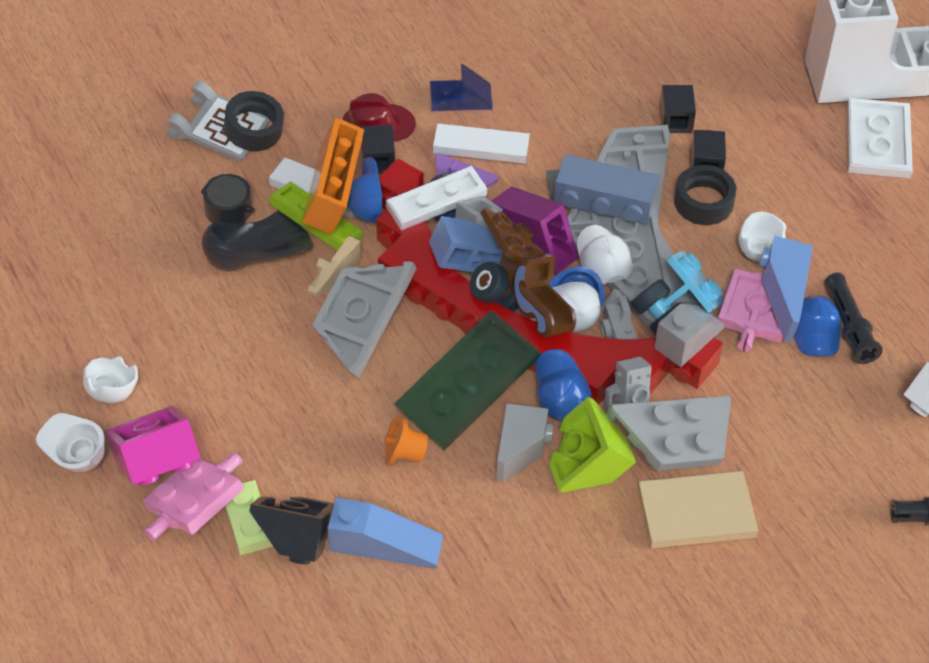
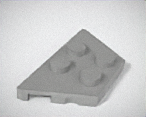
M403 262V266L386 268L384 264L370 265L367 268H359L358 266L342 268L312 324L317 333L356 379L361 377L417 270L413 262Z
M730 396L611 405L607 411L608 417L612 421L618 419L629 431L630 434L627 436L629 441L643 452L645 459L656 471L716 466L724 459L731 406Z

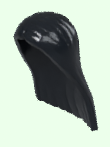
M277 210L267 218L255 222H217L209 225L202 236V248L208 261L214 267L224 271H233L250 264L301 254L312 248V241L308 232L301 225Z

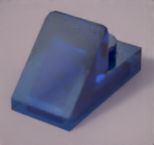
M461 64L460 80L430 81L431 111L492 110L491 83L464 64Z

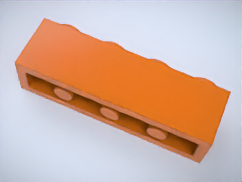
M334 118L321 144L301 223L330 235L333 234L347 207L364 129L339 118Z

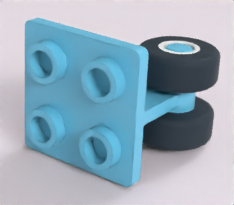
M683 250L667 259L685 285L665 299L664 297L670 293V288L663 279H659L631 301V305L638 314H643L649 310L656 319L650 324V329L655 336L657 335L658 323L682 303H677L673 307L670 305L688 291L694 294L708 313L724 302L721 298L723 291L713 279H706L700 271L703 268L702 264L691 252L687 255Z

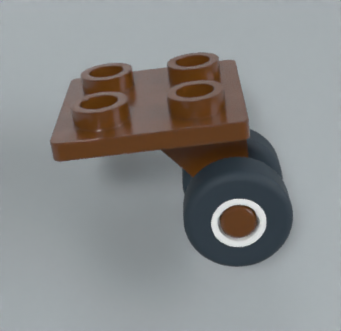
M484 208L480 214L503 253L499 265L494 262H485L475 269L470 280V291L476 299L482 302H497L503 307L515 311L519 307L513 291L515 269L519 261L545 253L535 245L532 240L534 235L524 223L519 222L516 224L500 211L495 213Z

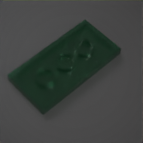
M491 310L406 391L394 405L398 411L445 451L536 362L540 351Z

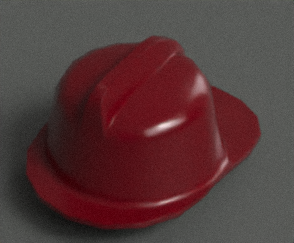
M377 93L363 94L355 100H351L350 109L344 114L342 119L360 128L361 126L392 125L394 141L408 138L416 127L415 117L409 110L399 105L389 104L383 96Z

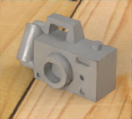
M613 289L601 305V310L604 314V319L600 321L603 338L637 339L626 295L623 296L621 291Z
M642 357L617 362L615 384L606 388L605 407L609 409L611 405L649 402L652 366Z

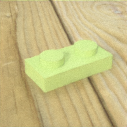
M255 480L242 483L244 489L225 506L239 555L273 547L249 512L250 504L261 497Z

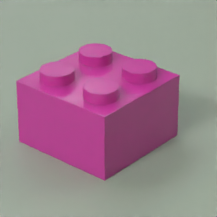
M172 405L105 430L119 471L133 485L137 483L140 486L151 484L159 479L158 475L170 470L172 472L184 471L192 467V462L201 459L188 418Z

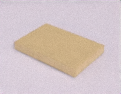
M743 471L639 481L638 492L651 549L757 538L759 530Z

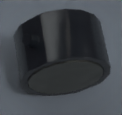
M220 174L211 178L201 190L205 215L211 223H244L255 210L252 207L250 185L239 175Z

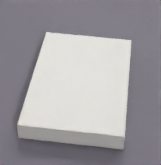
M848 98V173L911 178L913 167L910 103Z

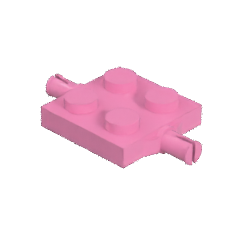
M735 268L718 319L725 324L724 328L742 333L737 344L738 349L741 351L745 341H747L745 352L751 351L755 337L782 344L783 335L762 283L763 271L762 273H750Z
M232 452L219 465L210 464L202 459L192 462V467L181 472H175L166 481L157 486L143 500L147 511L159 517L144 529L145 535L154 542L168 528L182 529L191 535L197 532L244 489L240 479L230 474L243 463L241 457L237 453Z

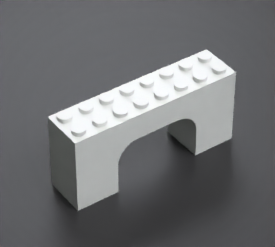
M818 0L805 56V63L817 102L848 101V98L871 100L929 95V26L896 28L898 16L892 0Z

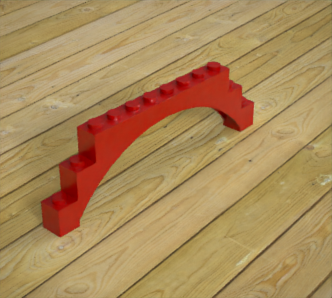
M398 158L379 176L382 191V208L385 211L376 219L377 241L388 249L378 258V264H384L386 268L403 266V262H413L417 270L404 293L410 301L434 312L438 318L451 322L461 328L466 335L476 337L486 343L493 351L502 353L514 360L520 367L536 373L535 363L540 354L551 349L563 350L577 364L589 385L591 398L599 405L605 399L606 388L615 384L616 364L619 361L642 357L652 366L650 395L668 373L674 375L680 382L688 383L698 389L719 364L723 342L716 338L709 341L682 367H679L654 348L656 338L615 339L580 335L572 332L547 338L541 336L536 331V321L523 317L497 302L485 303L476 299L470 291V282L457 270L439 267L429 243L432 234L426 221L402 231L400 230L386 208V200L423 186L424 173Z

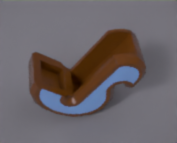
M548 253L527 257L519 261L515 269L513 291L520 311L528 318H536V331L545 338L572 332L576 326L575 309L550 285V280L554 274L556 258Z

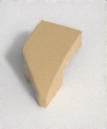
M348 236L333 256L331 262L323 258L318 259L316 265L318 266V276L309 285L308 294L317 297L331 290L342 268L357 267L360 264V240Z

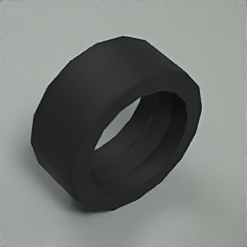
M241 92L232 97L226 105L223 129L226 137L239 148L249 151L266 150L275 145L281 137L284 111L281 104L274 97L264 92ZM256 112L266 116L272 122V125L266 129L252 130L241 126L235 118L242 113Z
M711 165L692 166L683 171L677 179L674 204L677 212L684 219L694 224L706 226L718 224L726 220L732 213L737 186L734 179L723 169ZM696 187H708L718 191L724 199L714 203H703L692 199L687 194V191Z

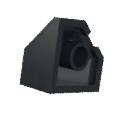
M259 497L250 504L249 512L279 555L288 556L289 561L293 563L310 564L311 561L315 562L323 554L328 538V525L334 503L306 497H290V500L280 501V504H275V498Z

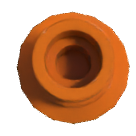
M394 418L384 438V442H386V464L392 466L396 459L420 463L427 449V434L412 430L408 427V422L405 418Z

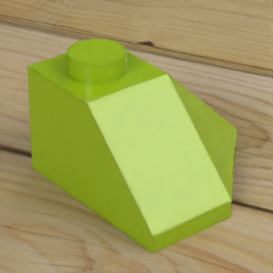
M587 397L563 418L560 432L564 433L559 451H553L549 467L558 491L565 493L610 484L633 466L636 460L624 433L592 398Z

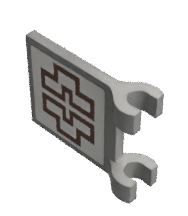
M198 80L192 87V92L196 94L191 99V103L202 108L191 123L180 114L173 113L167 121V124L171 126L167 131V135L176 140H191L242 163L250 151L235 146L226 137L223 129L226 105L230 99L218 95L208 84ZM256 112L242 113L235 118L241 126L252 130L266 129L271 122L266 116Z

